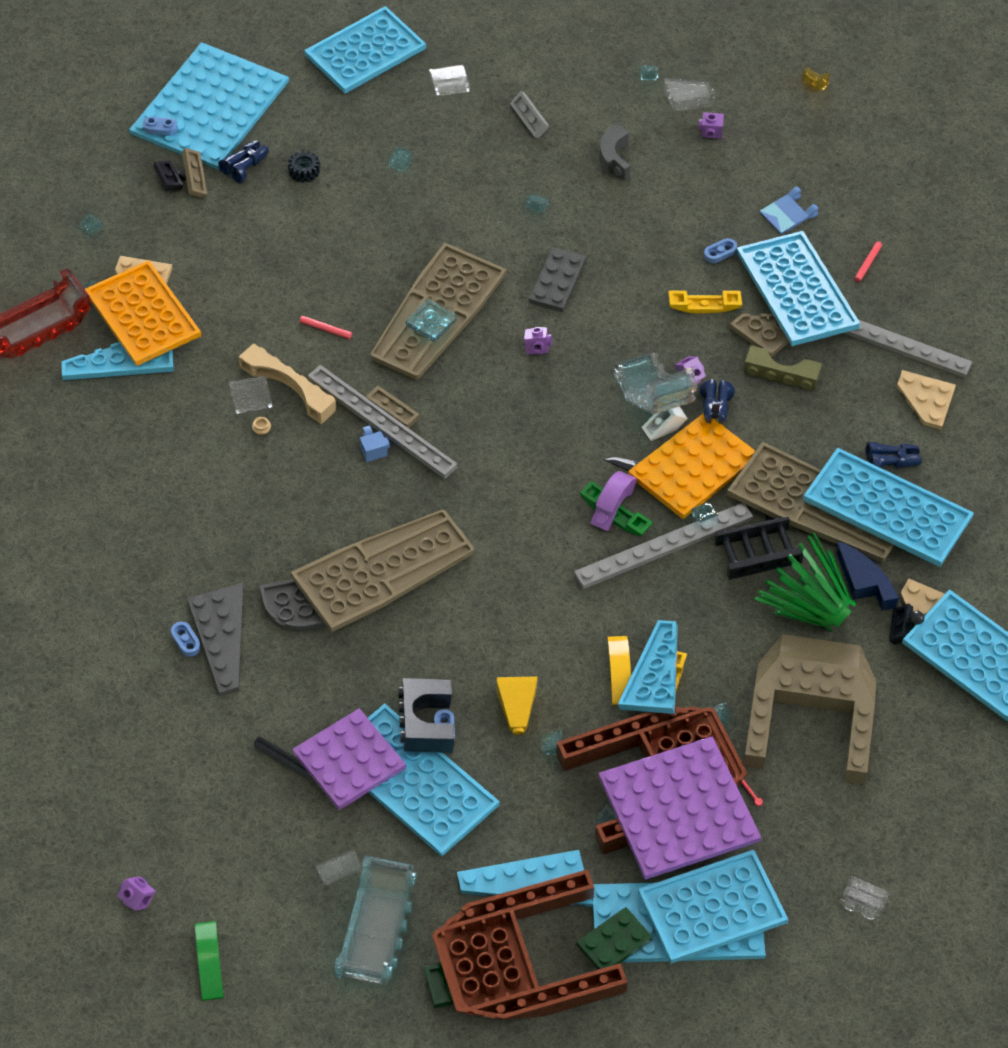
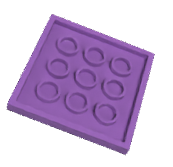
M360 708L292 749L295 757L338 810H341L406 769L404 761Z

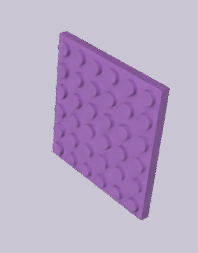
M713 736L599 773L600 782L645 880L761 841V835Z

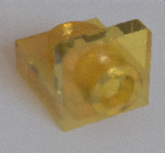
M807 67L803 70L802 82L815 92H818L820 89H825L828 86L830 73L825 72L820 76L816 71Z

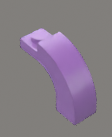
M617 471L602 490L595 505L597 508L590 524L609 531L625 497L632 495L637 478L622 471Z

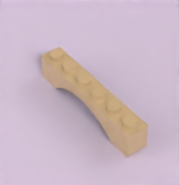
M252 344L239 356L240 368L253 377L275 379L294 389L303 399L307 414L320 424L336 412V400L332 395L326 394L319 386L313 385L304 376L294 372L290 366L281 363L277 357L271 356L264 348Z

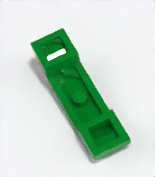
M591 480L580 492V496L590 507L596 510L597 506L595 505L603 488ZM621 505L613 520V524L637 536H642L653 523L639 512L633 514Z
M216 921L195 923L202 1001L222 999L224 995Z

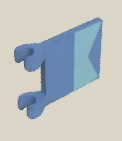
M794 187L787 195L760 210V213L780 234L818 215V207L815 204L804 211L794 201L801 197V189L798 187Z

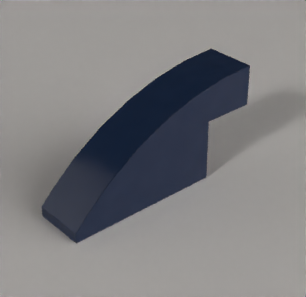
M839 542L836 555L853 600L876 595L881 611L897 608L899 597L882 570L858 550L843 542Z

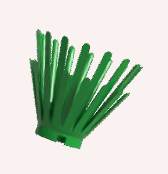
M813 532V537L818 547L810 535H808L807 539L834 587L804 545L799 543L798 547L810 563V570L818 582L789 554L787 558L792 563V567L801 575L799 577L801 583L783 569L777 567L776 572L781 575L780 580L792 589L788 591L771 580H766L765 583L770 586L768 590L781 598L759 590L758 593L761 596L754 599L755 601L775 607L774 610L777 612L773 614L821 626L832 632L833 629L830 625L833 624L837 628L851 613L848 607L849 604L855 607L856 602L849 596L832 550L830 552L827 550L826 555L817 535Z

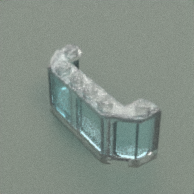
M657 352L614 364V376L624 392L625 399L653 415L695 402L696 397L693 395V392L697 391L698 386L694 369L691 367L669 374L665 372L663 363H658L657 357L659 355Z

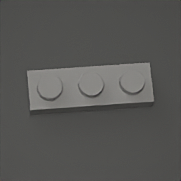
M520 91L510 105L533 136L540 138L549 125L528 96Z

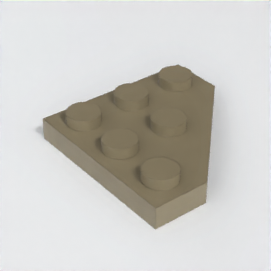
M772 313L760 314V316L741 314L730 323V329L750 344L768 349L771 358L789 343Z

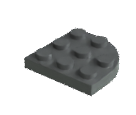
M293 579L259 585L264 609L276 624L297 631L326 627Z

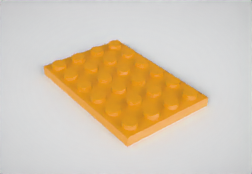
M149 260L85 289V294L136 366L201 337V331Z
M703 413L630 469L628 474L636 477L637 484L680 518L684 519L734 480L753 456L755 450L723 425L718 424L715 419L711 418V423H706Z

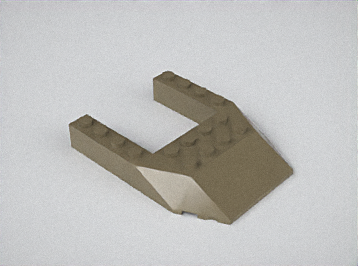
M785 634L779 637L758 663L744 767L764 769L773 702L852 713L844 782L865 785L875 708L876 679L860 645Z

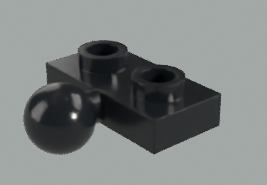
M155 161L153 167L165 191L182 190V181H186L185 169L181 168L176 171L171 161Z
M909 603L894 608L889 641L892 644L901 643L910 632L911 625L916 626L924 622L925 617L923 613L913 611V606Z

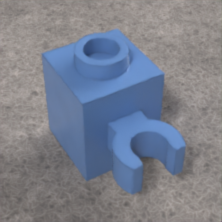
M370 425L363 427L364 433L363 437H360V449L366 462L388 456L390 444L387 437L384 438L381 431L373 433Z

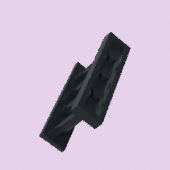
M789 516L778 517L774 520L735 529L722 530L715 534V546L724 545L730 560L727 566L729 580L774 570L777 567L792 566V563L787 558L789 554L799 563H802V551L799 547H792L786 532L789 528ZM778 532L785 550L774 552L767 534ZM760 536L767 555L756 556L750 538ZM742 540L749 559L739 561L731 543Z

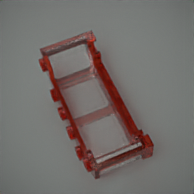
M68 268L60 271L62 280L59 283L56 280L53 281L54 288L0 314L1 357L13 359L24 355L27 351L40 347L43 343L56 339L59 335L72 331L75 327L79 326L91 309L90 295Z

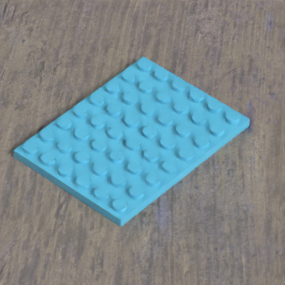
M201 42L132 125L129 132L134 136L182 155V151L185 148L199 151L202 164L219 170L218 162L233 153L287 85L289 77ZM147 117L172 118L177 122L178 131L171 136L148 134L143 129V121Z

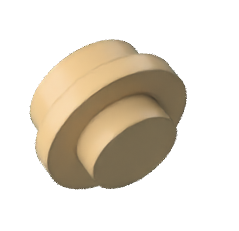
M258 417L254 420L252 429L256 434L264 435L270 431L271 423L265 417Z

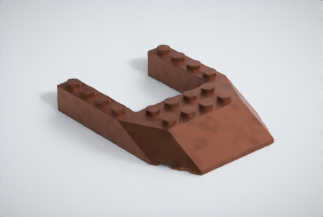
M675 705V714L646 712L557 742L556 755L563 770L566 771L639 746L644 758L713 736L736 786L747 776V772L714 708L700 709L691 706L689 708H677V705ZM617 818L596 825L595 839L603 855L629 846Z
M588 869L467 903L461 908L460 912L448 919L444 926L439 927L432 933L457 1013L501 1020L540 1017L627 992L628 982L621 963L539 987L517 920L594 898V885Z

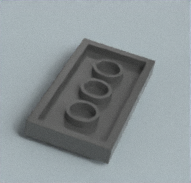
M552 247L530 295L529 303L563 312L586 262V256Z

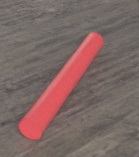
M877 241L856 274L855 281L861 282L881 249V242Z
M305 316L300 318V323L347 339H350L352 336V332Z

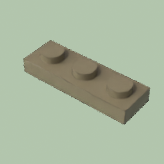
M185 148L182 151L188 193L189 195L205 198L207 189L201 154L199 151Z
M376 386L365 396L407 428H410L420 419L419 413L380 386Z

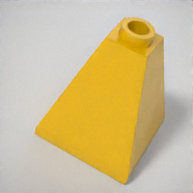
M537 676L497 677L496 693L512 734L521 735L527 730L536 695Z

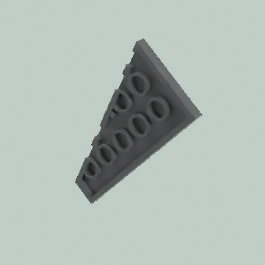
M244 583L187 598L220 696L239 691Z

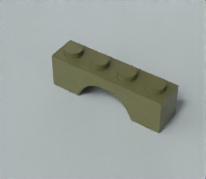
M751 345L745 360L744 373L815 391L822 363L803 359L796 365L784 366L776 363L770 357L768 349Z

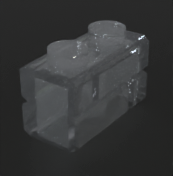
M851 876L843 892L840 904H843L847 910H856L863 913L868 919L880 920L889 901L890 892Z

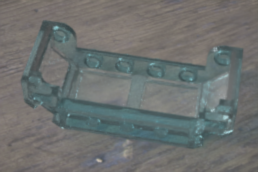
M364 855L362 861L364 868L362 875H360L359 889L342 952L339 953V958H336L334 972L335 977L354 978L386 986L388 980L391 979L392 971L397 968L398 957H396V953L401 951L403 939L400 938L401 933L406 932L408 920H405L406 914L411 913L412 885H415L417 873H414L413 864Z

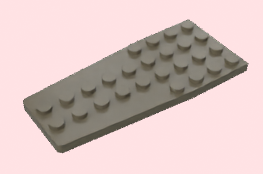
M444 242L403 300L372 350L371 359L412 379H420L481 310L506 276L507 269Z
M764 442L761 443L727 490V496L774 519L789 516V525L810 534L815 532L818 537L835 544L843 542L866 557L878 562H885L895 545L803 501L804 494L821 470Z
M440 510L330 553L292 571L291 578L332 633L383 608L473 555L474 547L445 510Z

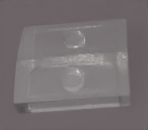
M463 65L430 70L436 96L470 91Z
M266 376L229 382L236 415L273 408Z

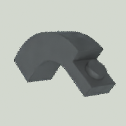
M617 123L602 136L600 142V163L607 173L614 171L616 176L626 180L630 177L631 166L616 152L628 145L629 133Z

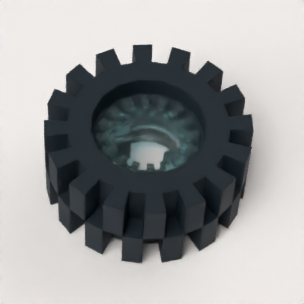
M301 151V154L295 152V155L292 154L288 160L289 175L297 182L301 180V183H304V180H307V182H310V179L315 180V176L318 177L320 173L318 156H315L313 152L310 154V151L306 153Z

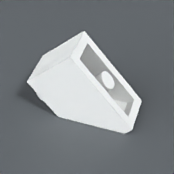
M665 402L642 426V429L648 438L653 441L677 431L688 418L679 405Z

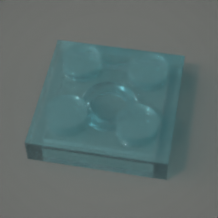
M428 298L406 320V326L435 343L457 321V315Z

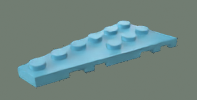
M120 342L111 344V347L103 350L101 348L94 350L95 353L86 356L82 354L62 361L63 380L174 372L173 350L136 366Z
M657 621L618 702L620 710L675 714L678 637L676 621Z
M579 850L460 871L457 872L461 894L495 896L584 870ZM592 899L575 903L585 905V907H593Z

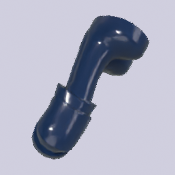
M254 140L244 145L243 150L220 160L218 167L225 175L231 173L232 178L241 184L246 179L245 170L251 165L255 167L256 164H259L268 154L269 149L265 145L260 146V142Z
M708 380L700 387V394L704 398L706 423H711V418H718V424H723L728 414L727 401L734 397L735 388L725 380L720 381L718 387L719 397L716 400L717 382L715 380Z
M876 442L866 443V458L869 459V463L879 468L884 465H897L896 468L917 466L922 463V458L918 455L920 449L917 445L901 443L900 446H891ZM882 454H896L897 456L882 455Z

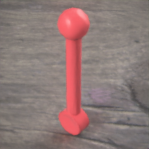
M742 780L741 784L754 799V804L761 806L763 803L762 799L757 798L746 782Z

